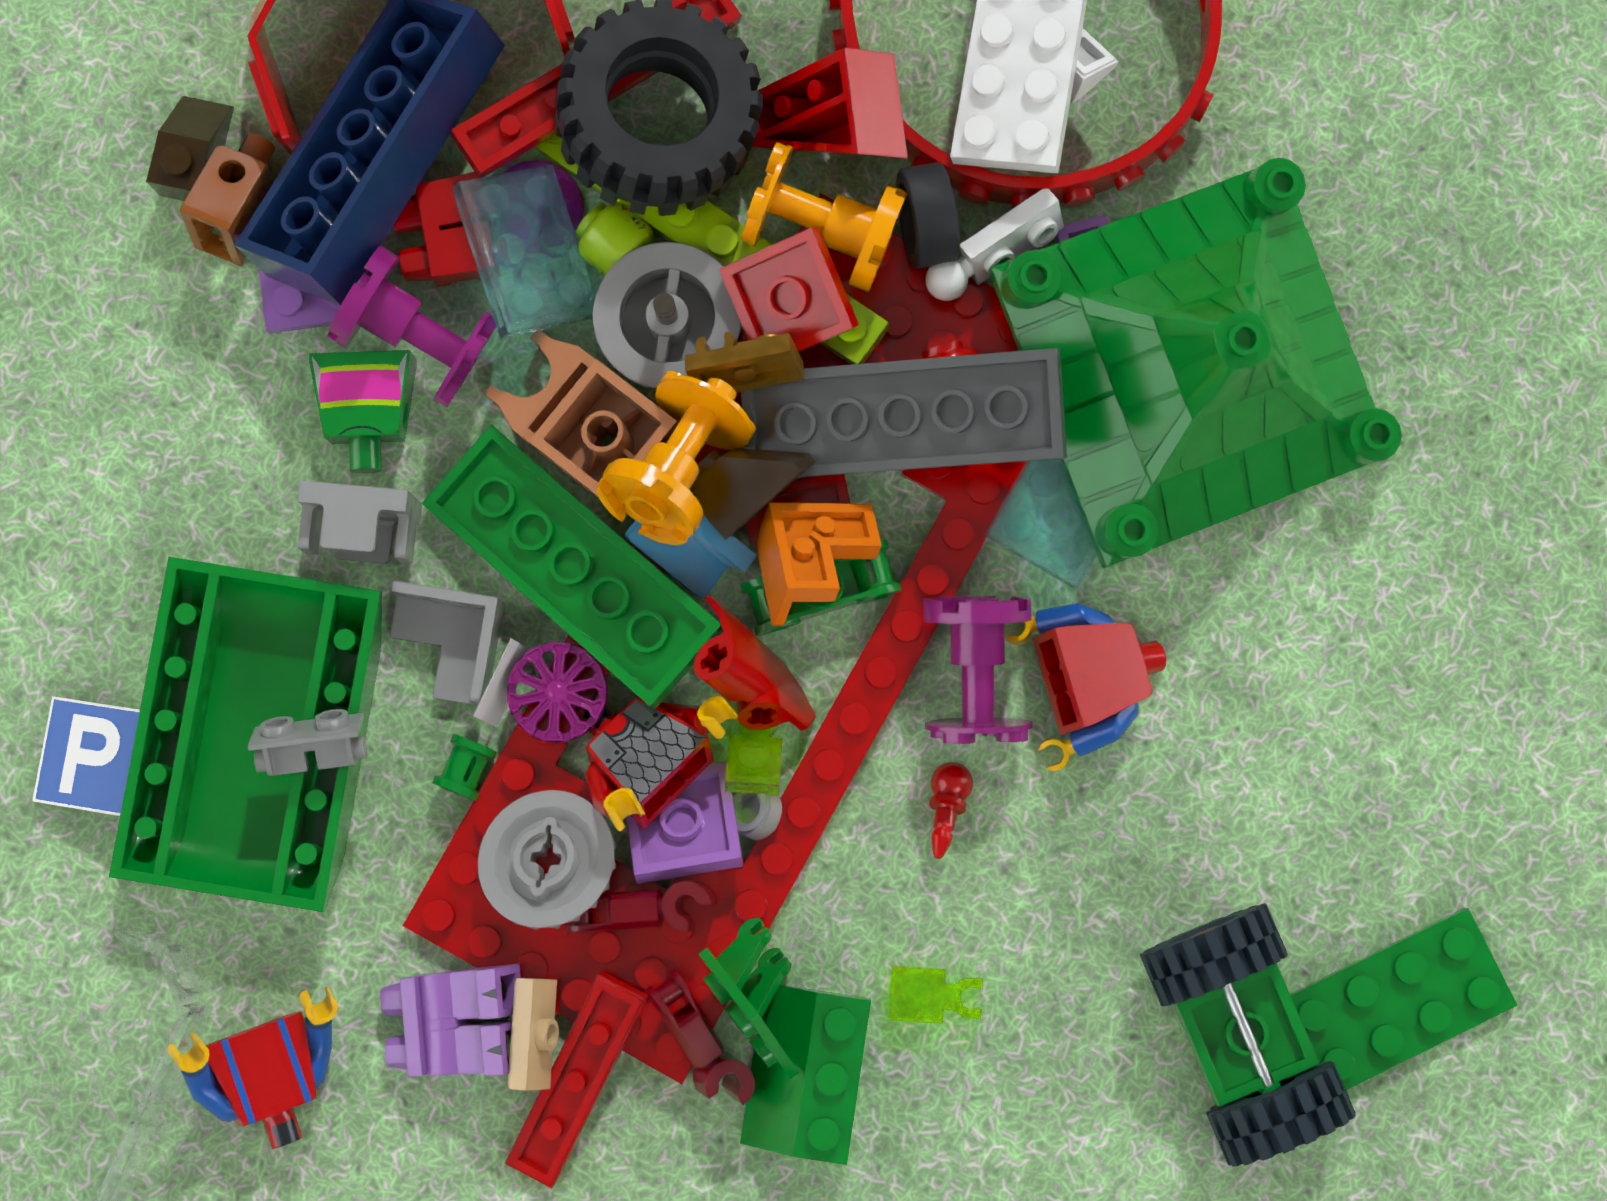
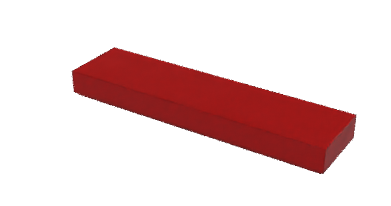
M604 971L597 975L551 1068L550 1089L540 1090L505 1161L506 1165L551 1189L555 1186L649 998L647 994Z

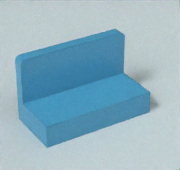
M704 515L697 531L682 545L660 543L637 533L642 524L636 520L625 533V539L699 598H705L727 567L745 572L757 556L733 535L725 540Z

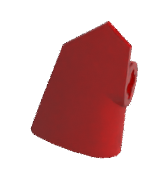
M711 595L705 597L704 599L718 615L724 633L710 639L699 649L694 659L696 675L728 701L736 702L738 722L743 727L752 730H766L789 721L801 731L807 729L816 715L803 689L788 667L740 620Z

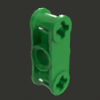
M881 540L882 547L877 559H833L840 587L835 602H792L784 626H772L762 576L741 584L742 593L749 595L757 625L753 628L755 636L770 634L795 626L809 618L855 604L861 605L874 602L901 592V584L894 582L885 551L889 548L887 540ZM868 561L872 563L877 578L876 583H873L867 567Z

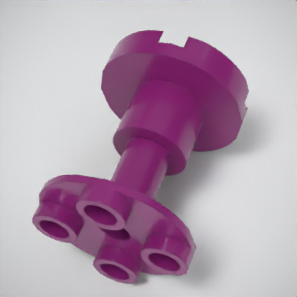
M379 246L364 267L368 273H364L357 284L354 282L329 327L328 331L330 332L327 334V338L346 348L360 327L395 348L403 339L451 368L433 399L434 402H439L448 407L458 389L464 383L468 373L473 368L476 358L488 342L500 319L491 315L492 312L486 310L466 341L418 311L423 302L389 282L399 261V256L383 246Z
M996 596L937 597V600L923 599V621L950 624L951 664L962 665V718H946L925 722V729L930 731L931 738H941L943 743L971 744L976 742V734H982V736L996 737L998 742L1028 741V729L1033 728L1032 721L1015 718H995L994 665L1005 664L1004 623L1031 621V598L1011 596L1010 601H999Z

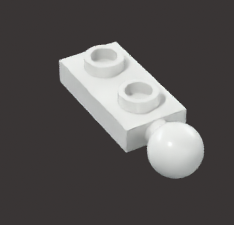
M1049 188L1042 189L960 244L961 258L953 262L940 263L928 269L926 274L928 291L932 296L942 301L957 299L964 293L969 277H972L977 285L990 277L988 270L991 267L1013 260L1021 253L1030 251L1034 247L1039 248L1048 244L1054 239L1058 231L1064 228L1059 200Z

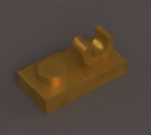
M729 331L724 333L725 344L723 348L710 350L704 336L698 337L695 343L696 353L685 355V371L689 377L697 378L704 382H707L710 378L721 379L732 386L736 393L804 380L803 361L789 333L779 335L766 334L754 340L737 343L734 335Z

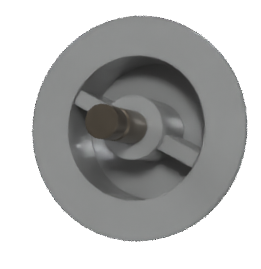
M672 242L655 243L640 247L617 261L599 285L593 306L594 332L601 351L609 363L627 379L642 386L657 389L658 383L667 371H674L688 376L685 371V355L696 353L695 343L698 337H705L710 350L723 348L725 332L731 331L737 341L741 322L719 271L723 266L709 254L698 248Z

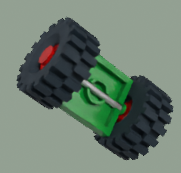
M1265 903L1215 919L1207 924L1174 936L1172 939L1161 942L1140 954L1160 1005L1170 1006L1173 1004L1215 1103L1206 1112L1226 1162L1228 1166L1232 1165V1167L1241 1164H1252L1259 1159L1263 1161L1274 1157L1276 1154L1282 1152L1284 1154L1295 1150V1147L1302 1144L1307 1145L1316 1141L1320 1136L1336 1131L1335 1128L1345 1126L1349 1123V1120L1354 1119L1356 1116L1335 1063L1332 1061L1326 1063L1318 1061L1277 964L1281 959L1286 958L1288 953L1269 908Z

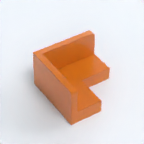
M768 504L755 545L772 626H784L792 602H835L840 587L833 559H877L882 544L872 504Z

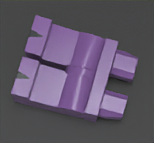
M520 964L424 973L400 978V983L382 988L380 990L381 1010L385 1016L403 1015L404 1035L387 1038L384 1045L386 1065L388 1067L407 1069L408 1077L453 1074H508L510 1054L507 1057L505 1033H507L511 1040L512 1020L469 1022V1019H494L513 1014L514 984L516 978H521ZM501 979L507 988L504 1002H502Z

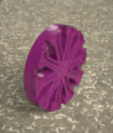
M550 642L531 648L515 663L508 678L507 702L515 721L528 734L546 742L563 743L584 736L597 725L607 706L608 683L602 667L590 653L574 644ZM552 651L555 654L553 672L550 671L543 659L545 653ZM568 653L577 655L575 663L565 672L566 655ZM530 662L533 663L542 679L526 674L524 671L525 667ZM586 667L593 669L594 675L592 678L580 681L575 680ZM520 683L537 689L535 692L527 694H516L517 685ZM591 689L598 690V699L594 701L580 696V692ZM539 702L538 706L528 717H523L520 711L522 706ZM575 706L588 710L591 717L586 722L581 721L574 710ZM549 712L548 729L543 732L537 729V724ZM561 714L566 716L571 725L570 731L564 734L560 731Z

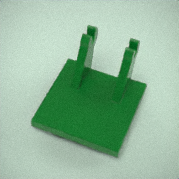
M752 918L742 924L738 931V937L717 958L714 957L708 947L699 953L711 971L703 979L722 1005L729 1000L732 1001L724 1009L742 1034H745L749 1039L756 1033V1036L749 1042L769 1068L778 1062L788 1077L792 1079L799 1071L762 1019L783 978L789 973L792 964L787 957L783 958L784 954L780 948L769 949L759 958L764 947L770 942L772 934L767 927L762 929L764 924L760 918ZM759 958L758 967L750 974L755 963Z

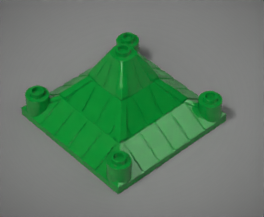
M1284 158L1270 159L1254 170L1040 250L1025 251L1013 260L991 267L988 270L1018 351L1049 348L1060 349L1067 458L1060 460L1102 568L1132 557L1142 556L1148 551L1367 464L1386 460L1394 455L1400 446L1402 437L1400 425L1395 416L1386 410L1376 408L1356 355L1353 353L1350 345L1351 342L1343 321L1335 306V300L1325 274L1319 264L1312 240L1302 220L1298 203L1304 196L1306 188L1305 177L1299 166L1291 160Z

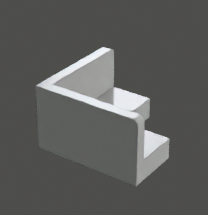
M393 581L391 592L397 595L390 638L441 646L432 698L478 706L492 678L505 603L498 597Z

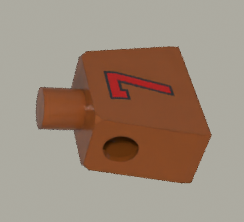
M247 133L238 151L223 145L215 148L179 210L194 248L238 266H243L246 256L234 244L273 184L268 163L275 151V146L269 140L254 133ZM214 228L220 229V236L212 233Z

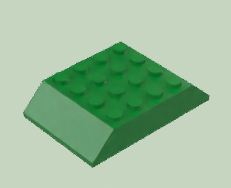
M168 557L109 872L110 878L317 912L326 911L345 856L362 759L357 760V765L318 770L315 751L306 752L309 766L308 771L268 776L266 771H256L254 752L258 750L248 751V744L255 727L260 726L262 722L268 719L287 716L292 717L294 722L315 719V716L322 712L335 709L346 710L348 715L363 713L364 720L357 737L364 736L366 738L381 654L382 591Z

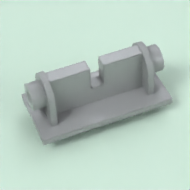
M335 709L316 715L315 719L294 722L292 717L283 716L262 722L260 726L255 727L248 744V751L258 750L254 752L256 771H266L268 776L308 771L309 766L306 756L308 751H315L318 770L357 765L358 759L367 758L365 737H357L361 730L364 714L348 715L346 710Z

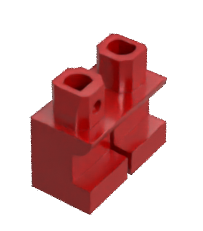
M471 172L419 184L416 188L417 195L411 196L394 224L398 234L423 230L425 246L399 250L401 269L405 280H434L437 287L451 285L452 282L473 279L482 281L499 278L492 233L489 229L490 222L483 183L476 173Z

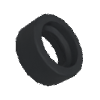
M936 162L900 168L896 177V188L907 191V196L899 215V224L905 250L911 265L919 269L956 261L959 256L960 247L959 224L953 189L944 165Z

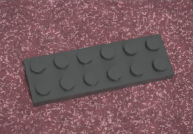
M1058 348L805 368L804 380L741 392L742 409L756 427L755 433L744 448L809 453L816 462L799 477L1067 458L1061 353Z

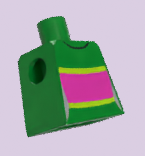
M410 350L309 353V364L324 438L331 444H349L350 472H381V443L405 442L417 359Z

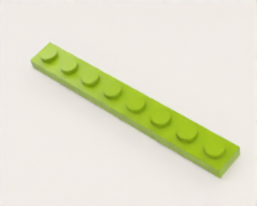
M555 134L533 147V149L577 179L578 165L576 163L573 165L566 163L561 152L562 138ZM595 183L591 189L601 195L602 188ZM618 198L617 202L630 208V202ZM706 200L704 206L692 211L687 209L685 203L679 204L676 215L660 216L658 207L647 206L644 215L635 213L654 232L669 242L698 248L713 257L723 267L773 245L763 237H760L755 247L742 241L741 236L745 225L708 200ZM847 295L860 326L820 344L851 365L864 364L889 330V322Z

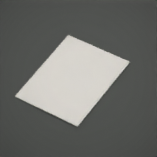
M512 638L510 639L473 715L474 717L498 727L508 706V678L515 663L530 650L529 648Z

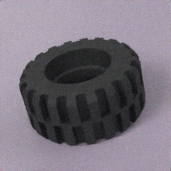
M641 0L624 3L621 15H617L613 9H608L597 16L594 29L592 27H584L575 38L573 50L566 53L555 100L554 124L556 136L562 138L561 152L566 163L569 165L576 163L578 165L577 179L587 189L591 188L595 183L602 188L600 199L613 206L619 198L631 203L629 212L641 215L645 214L647 206L658 207L660 216L676 215L679 204L683 203L686 204L687 209L692 211L704 206L710 193L716 197L722 194L730 186L733 176L740 174L747 161L760 126L758 121L763 110V94L757 91L761 78L756 64L745 63L749 49L741 38L736 37L731 41L726 36L729 26L717 16L711 22L700 17L702 12L700 7L687 3L686 9L680 10L672 8V0H655L654 7H643ZM657 71L673 75L692 87L702 100L707 112L706 125L699 135L677 145L661 146L640 141L628 134L611 114L608 107V95L611 88L623 78L639 72Z

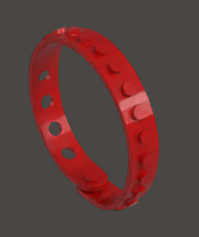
M830 0L829 10H840V29L831 30L834 52L844 47L860 49L852 0ZM1198 0L1201 21L1200 54L1195 80L1186 101L1176 115L1154 137L1127 154L1097 167L1064 175L1047 177L1014 176L997 173L978 166L953 164L948 153L924 139L903 120L907 150L906 159L912 163L911 166L936 162L944 165L952 188L958 190L959 196L968 201L978 204H988V201L1011 204L1012 209L1040 190L1047 188L1059 200V203L1064 202L1065 207H1075L1095 200V194L1115 186L1118 191H1122L1135 185L1146 176L1143 170L1152 165L1158 158L1166 163L1180 150L1186 142V139L1180 134L1188 125L1190 118L1200 122L1214 96L1213 93L1205 89L1210 81L1220 45L1222 0Z

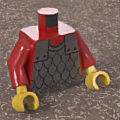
M713 696L707 699L701 706L661 702L655 710L641 698H636L618 715L606 706L600 721L589 732L594 738L586 747L590 761L586 771V779L594 808L610 818L617 831L626 828L623 819L629 815L644 830L714 761L709 737L705 733L710 732L714 738L721 739L726 732L720 724L727 719L735 720L738 717L737 713L722 696ZM588 710L582 718L583 722H586L591 717Z

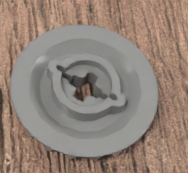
M539 791L512 802L490 824L479 850V880L490 904L511 922L535 930L548 927L559 929L560 925L564 923L579 921L580 916L589 908H596L597 900L603 891L610 889L609 879L612 870L616 869L614 849L617 846L612 837L610 825L590 802L565 791ZM553 845V853L561 858L559 865H551L548 874H545L544 877V869L536 864L537 857L546 856L548 849Z

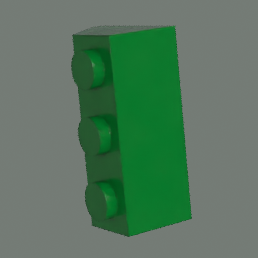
M780 985L762 1019L799 1073L790 1079L778 1062L768 1068L754 1049L751 1071L755 1079V1086L751 1098L746 1102L740 1144L791 1157L847 1165L871 1005L870 998Z

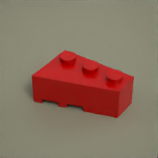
M844 47L757 90L763 94V110L758 121L760 126L752 147L773 149L776 142L786 146H792L793 151L907 158L899 84L893 53Z

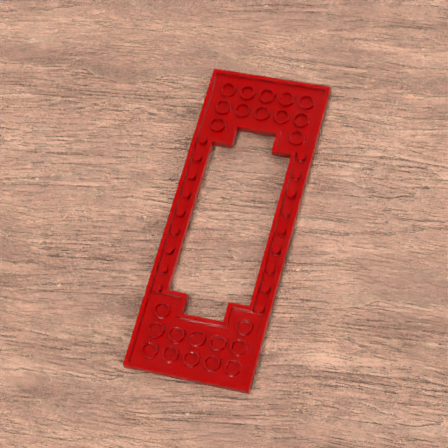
M822 193L818 196L831 203L835 201ZM801 225L797 234L809 228ZM892 232L869 292L849 285L858 259L828 248L846 294L889 322V330L864 364L922 359L921 352L952 341H962L963 348H974L979 354L1018 351L994 287L985 282L977 285L973 278L969 277L964 293L957 299L942 301L935 298L926 286V274L930 267L916 269L911 265L901 236ZM744 329L740 332L737 343L748 341ZM820 343L799 352L803 361V369L851 365ZM737 392L734 401L742 408L741 392ZM704 443L695 458V462L698 464L712 451H715L721 457L731 450L717 448ZM1029 461L903 470L902 477L946 500V503L900 583L902 591L894 594L780 798L782 814L775 830L769 836L756 841L741 869L736 867L676 877L671 883L670 887L682 881H699L709 886L715 894L717 904L700 905L690 895L683 898L681 909L685 915L693 919V931H679L670 926L666 919H663L661 927L567 932V926L572 925V921L560 925L559 929L548 927L535 930L527 926L516 925L502 916L490 904L479 880L478 856L488 827L504 808L523 796L547 790L573 793L593 805L588 783L557 766L570 741L563 743L546 742L528 734L518 724L479 790L477 801H473L402 926L476 968L519 963L521 978L556 979L555 1013L573 1023L597 975L601 971L646 994L645 989L649 986L656 989L670 979L668 973L674 969L686 982L711 1027L714 1028L728 1001L722 1005L703 978L710 974L711 971L699 953L708 947L714 957L717 958L738 937L740 927L749 919L760 918L764 924L762 929L765 927L770 928L939 624L923 621V599L937 600V597L955 596ZM630 544L635 550H637L643 557H645L651 564H653L659 571H661L665 575L666 572L663 569H661L647 556H645L642 552H640L637 548ZM568 634L564 642L574 644L586 650ZM573 653L566 655L565 672L575 663L577 655ZM554 660L549 667L551 672H553ZM598 661L607 677L610 671ZM586 667L575 680L580 681L592 678L594 675L593 669ZM598 690L580 692V696L593 701ZM539 702L529 704L523 713V717H528L538 706ZM575 706L574 710L582 721L587 710ZM549 712L537 724V729L543 732L548 729ZM561 714L560 731L564 734L570 731L571 725L566 716ZM552 845L548 849L546 856L537 857L536 864L544 869L545 877V874L549 872L550 866L559 865L561 858L553 853ZM615 860L616 869L612 870L609 879L610 889L603 891V893L659 889L661 897H664L667 891L665 887L654 881L637 884L634 870ZM606 901L597 902V907L592 908L593 924L607 923ZM648 998L622 1051L676 1082L683 1084L692 1065ZM680 998L668 1006L673 1015L686 1004Z

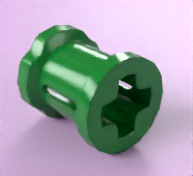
M453 734L450 740L453 744L452 751L442 774L435 776L432 783L462 797L477 801L479 793L476 791V787L488 760H494L497 752L470 739Z

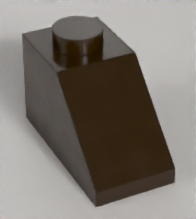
M182 96L158 131L146 182L159 196L185 201L215 148L221 145L225 146L234 110L233 106Z
M734 448L720 457L715 451H712L697 464L699 474L689 490L699 501L704 516L726 540L741 530L816 461L809 453Z

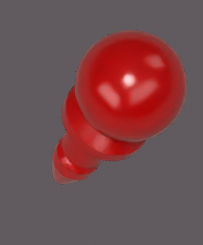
M947 762L940 765L931 777V789L934 795L930 798L929 806L936 810L933 823L934 830L931 833L932 852L935 859L943 858L952 843L953 834L951 832L954 831L957 814L965 813L967 804L964 800L968 798L973 788V778L970 771L964 765L957 762Z

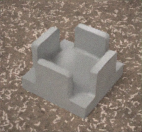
M299 481L297 502L302 505L298 549L306 554L318 555L320 542V545L325 549L337 550V556L341 560L386 564L390 561L393 528L397 524L394 556L401 563H413L416 528L421 522L422 503L408 490Z

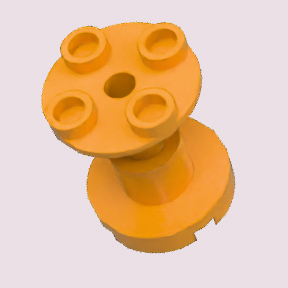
M776 142L765 170L767 175L762 188L757 187L746 215L748 220L741 240L755 247L770 213L807 228L819 226L828 248L858 259L849 285L869 292L892 236L896 220H898L907 191L888 184L877 209L841 194H838L834 203H831L782 183L790 162L793 147Z
M667 371L657 385L655 397L659 407L678 422L677 427L667 443L659 442L653 444L643 461L620 458L609 463L597 485L596 491L605 508L623 523L626 516L629 515L642 524L637 533L660 543L682 545L697 531L704 515L699 501L689 490L699 474V467L695 462V458L705 443L728 450L741 448L749 443L756 427L745 411L734 401L736 391L727 382L718 378H710L707 382L674 371Z

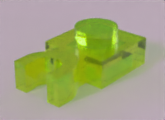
M738 722L737 725L741 735L729 734L725 792L779 795L783 738L772 737L777 731L778 726L766 730H752L743 727Z
M892 965L889 1020L943 1024L944 1010H953L967 1019L981 1020L982 1009L963 1006L961 994L970 987L983 989V978L965 977L955 983H945L946 969Z

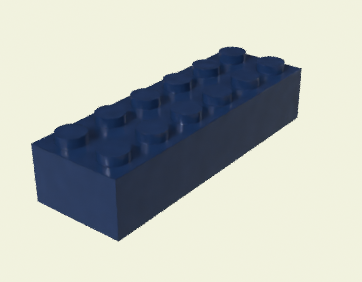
M449 0L388 1L234 244L267 277L341 306L354 282L357 284L366 270L364 269L365 265L377 248L382 245L451 134V129L456 126L505 47L504 43L478 10Z

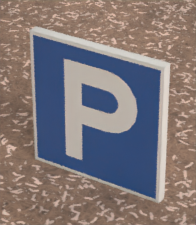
M52 696L32 801L120 816L140 710Z

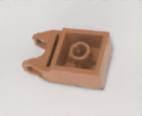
M537 329L530 339L542 350L548 358L551 367L550 379L545 388L529 397H517L509 392L500 391L491 385L484 395L501 409L511 429L525 443L601 502L596 489L608 464L620 458L643 461L653 444L659 442L667 443L678 422L579 346L551 339ZM606 435L616 438L608 446H604L602 443Z

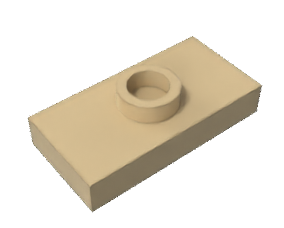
M516 978L508 1086L511 1090L550 1089L552 1053L557 1046L559 1038V1027L555 1020L556 979Z

